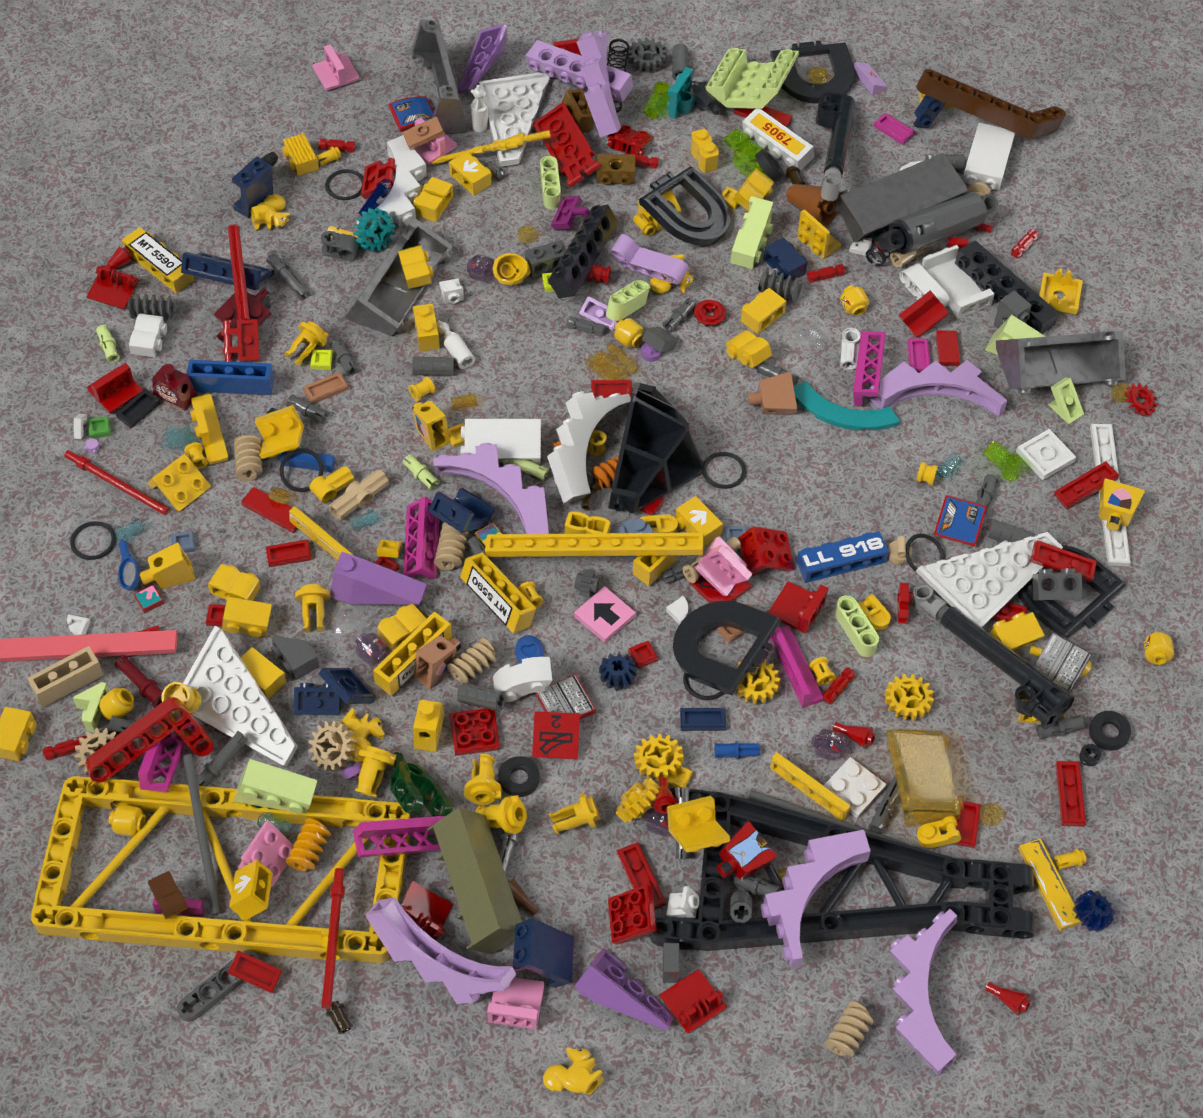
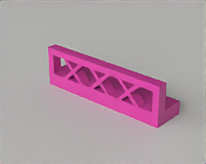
M861 331L853 388L854 406H863L864 396L878 397L886 332ZM870 339H880V342L872 345ZM873 352L878 355L873 360L869 359V355ZM872 367L876 372L869 376L867 370ZM870 382L874 385V389H865V385Z
M426 496L407 505L403 575L410 578L419 574L428 579L437 577V567L434 564L439 543L440 519L428 512L433 500ZM419 508V511L414 517V511ZM417 524H418V528H417L416 532H415L414 535H413V531H414V529L416 528V526H417ZM416 542H417V546H416L415 550H414L413 553H412V549H413L414 545H415ZM416 560V567L411 570V567Z
M778 625L770 641L801 707L804 708L823 702L820 689L789 625L781 628Z
M171 732L146 751L138 772L140 790L169 791L185 746V742L178 734L174 735ZM175 743L177 748L168 752L165 747ZM169 759L170 765L164 768L159 765V763ZM160 776L165 778L164 784L152 783L154 779Z
M445 816L361 822L353 830L358 858L441 851L439 843L432 845L425 838L428 834L435 833L428 831L427 828ZM407 835H412L419 841L416 846H410L404 841ZM385 837H391L397 842L395 848H389L382 842ZM362 839H369L376 846L373 850H364Z

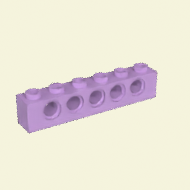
M539 40L534 43L526 54L528 66L533 71H539L549 77H555L565 83H571L581 89L588 90L581 71V67L584 65L582 56ZM607 65L612 98L623 103L634 87L632 76L627 72Z

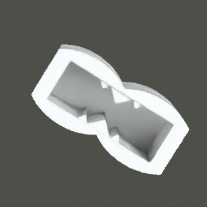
M139 314L137 316L129 342L131 354L156 357L157 351L160 352L162 349V335L165 336L167 333V324L164 323L163 317Z

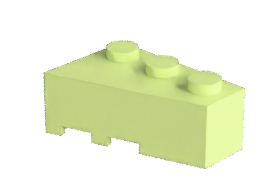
M753 196L750 197L749 212L744 214V224L739 229L732 248V264L753 269L755 263L760 262L762 256L760 251L765 249L768 241L766 237L771 235L773 230V224H771L773 202Z
M1011 314L994 332L985 350L998 355L996 340L1045 336Z
M249 759L240 777L233 802L285 810L296 814H306L312 801L317 780Z

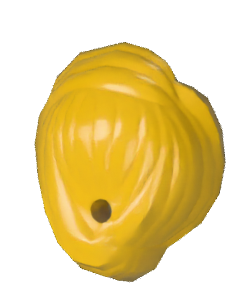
M512 253L499 255L494 260L492 268L495 278L504 285H518L531 273L528 262L522 256Z

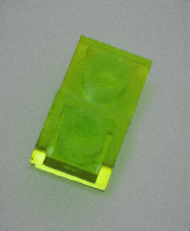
M738 129L723 137V141L749 163L756 161L755 155L764 149L750 142V135Z
M741 148L734 150L733 163L745 177L748 178L756 168L765 174L756 159L750 160Z

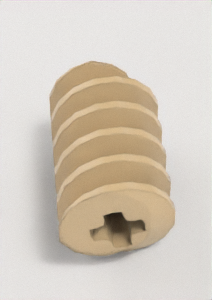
M242 435L234 439L236 477L244 482L253 481L263 471L260 457L261 441L256 436Z
M443 523L434 560L437 568L448 571L462 565L461 559L464 556L463 552L468 532L461 533L447 523Z
M481 638L479 643L476 642L473 645V648H468L466 653H462L459 655V658H455L452 664L449 663L447 669L456 680L469 684L467 677L469 676L474 680L476 678L474 671L482 674L481 666L488 669V660L492 664L496 663L494 657L495 650L488 640Z
M850 1001L848 1008H845L843 1011V1016H840L838 1024H835L833 1032L829 1034V1039L825 1041V1047L836 1055L853 1057L855 1053L851 1048L858 1049L860 1045L856 1040L863 1041L864 1036L862 1033H868L869 1031L865 1024L873 1025L874 1023L869 1011L860 1003Z

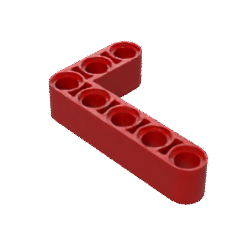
M171 697L90 755L85 764L91 780L96 783H102L174 730L197 756L204 757L209 755L213 750V743L207 731L181 700ZM178 709L176 713L170 714L172 711ZM159 724L157 727L151 728L153 725ZM140 738L138 741L132 742L134 739ZM121 752L119 755L113 756L115 753Z

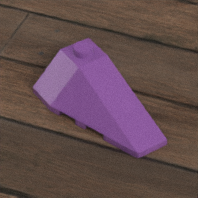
M505 24L480 30L458 85V93L471 91L502 55L507 42V26Z
M341 552L333 573L330 598L350 605H420L427 584L365 559Z
M602 948L574 987L578 989L583 997L589 998L595 1003L667 1030L675 1017L655 996H646L642 988V982L639 979L631 980L625 973L628 968L623 962L605 948Z

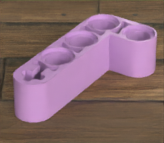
M620 234L610 251L623 267H629L634 272L677 285L680 284L689 269L688 264L681 259L639 247L632 238L624 234Z

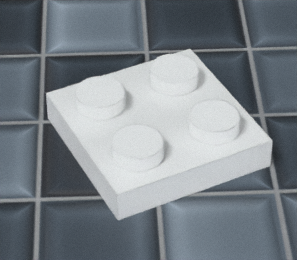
M1050 429L1018 446L1016 453L1042 480L1069 466L1076 460V456Z
M850 757L823 786L851 806L849 813L858 819L886 788L887 784Z

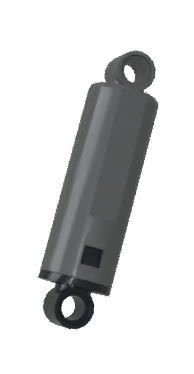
M975 192L962 194L892 221L889 225V231L883 232L878 237V245L885 252L896 250L900 254L910 253L980 226L985 222L987 214L996 211L998 200L993 194L982 196Z

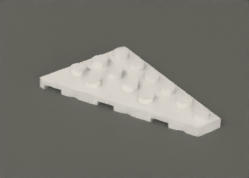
M538 72L479 81V86L486 93V97L483 96L482 98L488 104V123L493 141L507 139L523 132L525 135L530 134L550 80L549 76ZM527 143L523 146H518V148H511V150H496L500 167L519 164Z
M1045 532L1035 537H1026L1020 541L996 545L990 549H981L975 553H966L951 557L948 560H940L930 565H921L916 572L951 607L957 608L961 613L983 627L1033 577V574H1036L1039 569L1043 568V566L1030 562L1034 542L1038 540L1061 549L1063 546L1048 532Z
M214 626L183 684L197 689L202 698L199 710L192 715L231 737L237 731H240L244 737L246 736L249 739L245 745L287 767L298 747L223 630Z

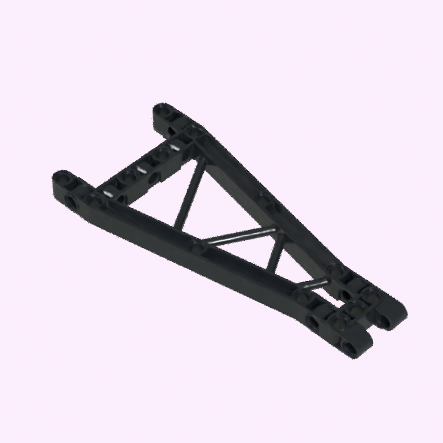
M669 788L675 798V788ZM698 789L689 790V801L711 796L715 801V805H722L724 807L722 809L715 808V818L728 835L730 824L742 828L749 821L759 833L808 846V841L812 839L857 831L722 792ZM865 833L870 847L868 861L851 866L819 912L802 914L800 921V943L916 934L923 928L928 930L934 924L933 919L940 912L946 913L951 909L957 915V923L949 931L1029 939L1034 936V914L1022 908L1013 907V894L1027 893L1034 889L1033 867L1026 864L953 858ZM727 843L718 846L721 849L720 851L711 850L710 848L713 846L703 850L698 920L658 917L655 919L656 930L662 929L666 931V934L650 933V940L653 944L663 947L664 943H679V949L716 951L784 945L782 938H778L776 925L769 926L767 918H750L745 923L734 920L722 921L726 878L719 874L717 866L724 861L719 853ZM865 863L874 865L896 906L831 912ZM770 864L765 867L764 870L771 883L781 886L784 891V886L773 865ZM887 869L939 883L940 885L927 904L906 905ZM947 870L954 871L956 875L949 874ZM994 875H1000L1004 880L997 879ZM950 887L964 889L965 887L981 888L985 891V904L964 901H940ZM715 890L718 894L710 895L707 891ZM994 897H1001L1004 902L997 901ZM994 919H1001L1004 924H999ZM825 924H832L836 928L828 929ZM711 934L714 936V939H705L703 935Z

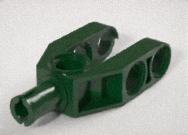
M394 752L393 754L396 755L393 765L395 771L391 776L390 790L406 813L419 815L422 813L421 809L424 804L432 817L450 814L453 811L452 802L438 781L421 766L407 763L401 752Z

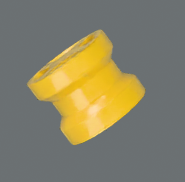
M921 461L916 482L924 481L932 486L938 466H929L926 462Z

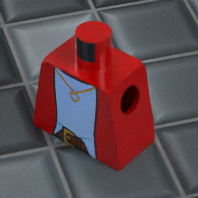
M748 821L719 853L724 861L717 866V870L724 878L734 873L741 880L772 864L777 855Z

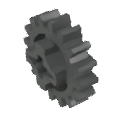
M645 37V41H642L639 38L638 43L633 41L632 46H629L627 57L629 64H633V68L640 67L639 71L646 69L647 72L650 69L656 71V67L662 68V63H666L667 50H665V45L661 46V41L655 42L654 38L648 41L647 37Z

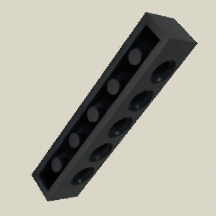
M609 204L595 205L590 209L586 219L549 277L548 281L559 299L576 295L618 225V221Z
M976 240L958 251L955 264L984 290L991 289L994 293V299L999 303L1001 299L1016 291L1032 305L1027 325L1041 334L1055 326L1060 313Z

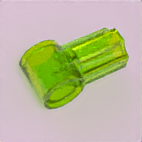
M661 81L654 85L653 93L644 108V114L652 119L659 118L665 105L668 104L670 96H668L670 85Z
M993 441L988 444L983 455L1001 470V475L1004 479L1008 481L1017 480L1020 476L1022 458L1017 454H1010L998 442Z

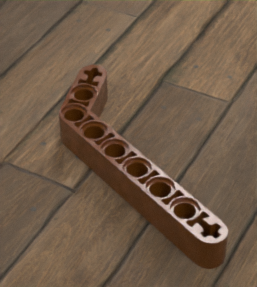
M931 69L923 71L916 85L917 90L922 94L1029 139L1056 132L1066 116L1065 111L1056 106L1030 112Z

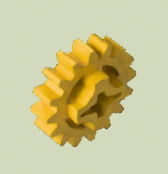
M766 659L760 668L756 667L758 671L755 675L747 673L736 690L738 691L737 697L744 696L746 703L751 699L754 705L757 704V700H761L764 704L766 697L772 700L774 693L778 692L780 685L779 671H773V663L766 665Z
M902 674L901 679L895 676L893 682L889 681L884 693L886 697L884 703L889 705V712L896 711V718L903 715L904 721L907 720V717H911L915 721L917 715L920 718H924L925 712H930L934 698H932L934 692L933 690H928L929 683H922V677L916 680L914 674L910 678Z
M661 733L658 734L657 738H654L651 734L649 735V741L642 739V746H636V753H634L635 767L639 769L641 776L647 774V780L656 777V782H658L660 777H665L668 781L669 774L675 777L677 775L676 769H682V762H684L682 746H678V740L671 742L670 735H667L664 739Z
M651 778L645 779L642 783L636 782L621 796L620 799L622 801L619 803L620 806L616 808L617 812L615 814L624 823L630 822L633 818L642 817L654 805L653 800L656 799L655 795L659 793L658 789L660 787Z

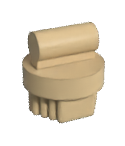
M975 182L969 186L966 193L975 192L982 196L990 194L991 191L989 186L985 184L986 182Z
M904 536L897 537V540L891 542L888 547L889 562L894 563L896 566L908 563L905 557L907 542ZM910 545V549H909L910 558H911V556H912V547H911V545Z

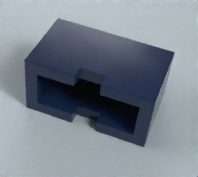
M784 237L765 247L764 261L772 269L777 268L779 270L778 275L784 273L785 280L789 275H791V281H794L797 277L800 278L806 274L807 261L805 257L800 255Z

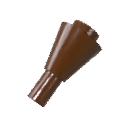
M515 879L508 880L516 905L523 907L534 916L539 908L528 900L527 895Z

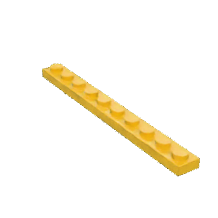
M704 533L487 534L485 554L487 557L703 555Z

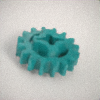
M368 208V213L363 211V217L356 218L359 221V224H354V227L357 228L354 235L358 236L356 242L360 243L361 247L367 250L374 251L375 249L381 251V246L387 248V241L392 242L390 235H395V232L391 231L395 224L390 223L393 218L388 216V212L379 208H375V210Z

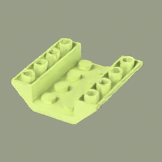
M728 49L708 82L706 90L725 107L762 109L779 92L799 55V51L781 50L775 62L758 63L753 61L747 63L746 49Z

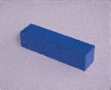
M284 451L281 453L280 462L282 461L284 456L290 451ZM304 452L290 456L285 463V466L319 471L317 460L312 455ZM316 453L322 460L324 472L333 473L335 456Z

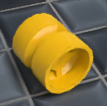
M181 682L168 684L164 688L161 698L162 702L171 697L178 698L192 714L199 710L202 700L197 689Z

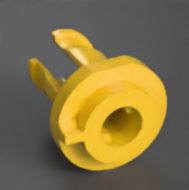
M310 321L307 323L301 322L298 325L300 334L293 341L290 349L284 353L289 358L301 342H303L307 347L294 362L298 366L302 365V361L309 356L316 346L324 347L327 343L326 338L329 334Z
M307 584L301 586L300 590L295 592V600L302 603L303 631L306 633L311 632L310 609H316L318 632L325 630L323 625L324 601L330 599V591L325 589L323 585Z
M367 746L366 750H359L358 756L364 758L358 777V787L355 788V791L371 797H377L376 791L381 784L386 765H394L396 755L379 748Z
M480 754V764L476 759H472L471 780L464 786V796L466 799L477 805H489L501 799V785L495 781V771L493 768L495 759L489 754Z
M582 792L579 794V802L565 806L555 813H548L552 822L555 823L552 824L556 835L560 834L561 831L571 830L587 823L591 829L598 827L597 821L601 820L592 795L587 797L586 793Z
M518 795L507 796L500 804L488 807L479 806L475 810L476 813L485 815L489 827L503 828L508 834L519 833L527 819L526 808Z

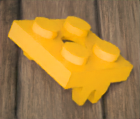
M1061 268L1055 274L1044 272L1039 296L1056 311L1076 315L1083 280L1073 278L1071 270H1068L1065 275L1062 274ZM1059 291L1064 293L1065 296L1062 299H1058V295H1054V293Z

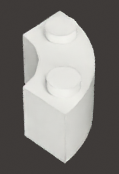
M550 657L522 659L521 664L515 666L505 665L493 676L494 689L505 692L506 702L517 701L522 696L530 693L545 692L552 682Z

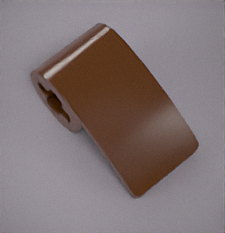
M170 871L148 881V885L165 919L188 909L186 901Z

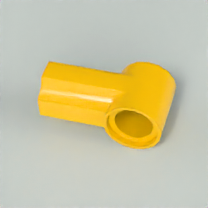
M343 466L326 477H316L310 483L309 488L323 504H327L328 500H333L336 497L337 492L355 480L350 469L347 466Z

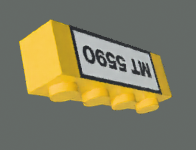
M139 227L122 239L123 248L125 247L132 254L131 258L176 294L194 281L193 275L181 273L182 260L175 252L168 250L164 243L158 242L150 232H146Z
M483 552L466 558L460 578L513 634L529 628L536 607Z
M434 611L373 670L375 684L392 696L414 675L417 650L438 636H442L448 641L452 638L451 623Z

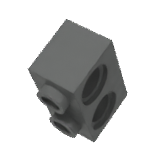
M562 240L525 250V260L530 265V276L532 279L541 277L543 273L553 272L560 258L567 250Z
M1039 569V574H1033V600L1082 599V573H1075V569H1061V573H1053V569ZM1067 578L1072 581V588L1070 590L1064 587V581ZM1044 579H1048L1051 583V587L1047 591L1042 587Z

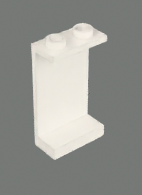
M978 123L965 167L963 182L969 185L975 182H986L985 184L989 186L990 190L999 191L1015 133L1005 128Z
M955 245L945 248L940 252L927 255L923 258L922 267L946 291L950 299L948 307L955 317L959 319L990 307L994 293L991 289L982 292L972 278L955 264L959 247Z
M465 419V426H461V439H465V446H461V453L476 454L475 446H480L482 443L497 444L498 460H532V462L541 465V419Z

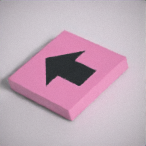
M604 586L574 612V617L606 643L636 617V612Z

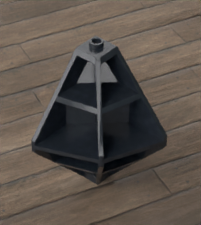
M637 382L631 396L608 509L632 514L700 476L704 464L699 456L689 429V423L665 399L656 389V386Z

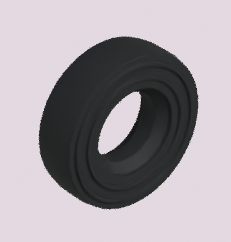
M762 149L755 155L762 170L773 181H778L783 177L784 173L780 165L768 151Z
M1102 711L1093 717L1089 725V735L1098 747L1109 751L1119 750L1127 744L1131 736V726L1128 720L1120 713ZM1105 724H1112L1118 729V735L1113 738L1107 737L1102 733L1101 727Z
M516 756L509 758L501 765L498 780L502 790L508 795L525 797L533 793L538 787L540 772L537 765L531 759ZM515 770H523L528 774V779L522 784H516L511 781L510 775Z

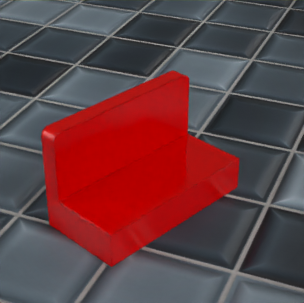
M930 290L900 313L899 317L909 327L915 337L920 338L947 317L949 312Z

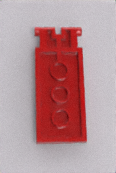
M564 102L533 123L538 133L550 131L551 138L542 139L550 155L556 158L561 174L564 177L567 175L569 180L566 183L570 188L584 179V173L589 176L602 167L598 160L594 161L592 158L595 156V153Z

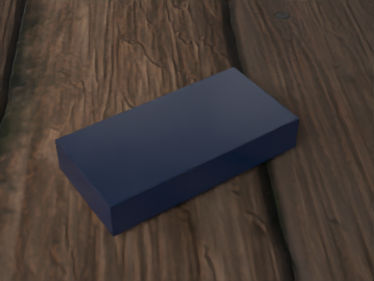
M680 708L681 731H726L725 708Z

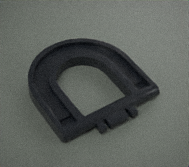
M812 41L799 43V47L797 43L792 44L790 50L799 51L798 57L828 54L835 76L826 83H809L798 75L794 63L781 86L787 94L803 102L819 104V96L824 92L846 95L850 91L854 82L855 69L846 42L822 45L821 41H816L815 45ZM781 50L770 51L772 62H775Z
M691 166L676 176L670 171L666 175L661 176L649 185L652 191L639 199V204L668 233L689 244L709 245L715 243L722 238L730 224V211L724 198ZM678 185H682L704 207L708 215V221L695 223L687 220L662 196Z
M1062 545L1064 550L1097 561L1083 550ZM1097 561L1093 581L1086 583L1100 595L1076 617L1054 600H1033V577L1017 593L1023 605L1028 607L1027 610L1030 613L1033 612L1035 617L1059 637L1067 640L1083 624L1091 629L1094 624L1098 623L1113 609V605L1109 601L1125 588V583Z
M716 601L705 604L687 615L678 626L673 639L675 658L681 670L692 680L733 695L747 673L755 675L758 671L756 667H761L769 654L768 651L772 650L773 645L768 643L781 620L774 615L735 601ZM729 626L754 635L757 639L738 668L734 669L699 653L698 645L706 632L715 627Z

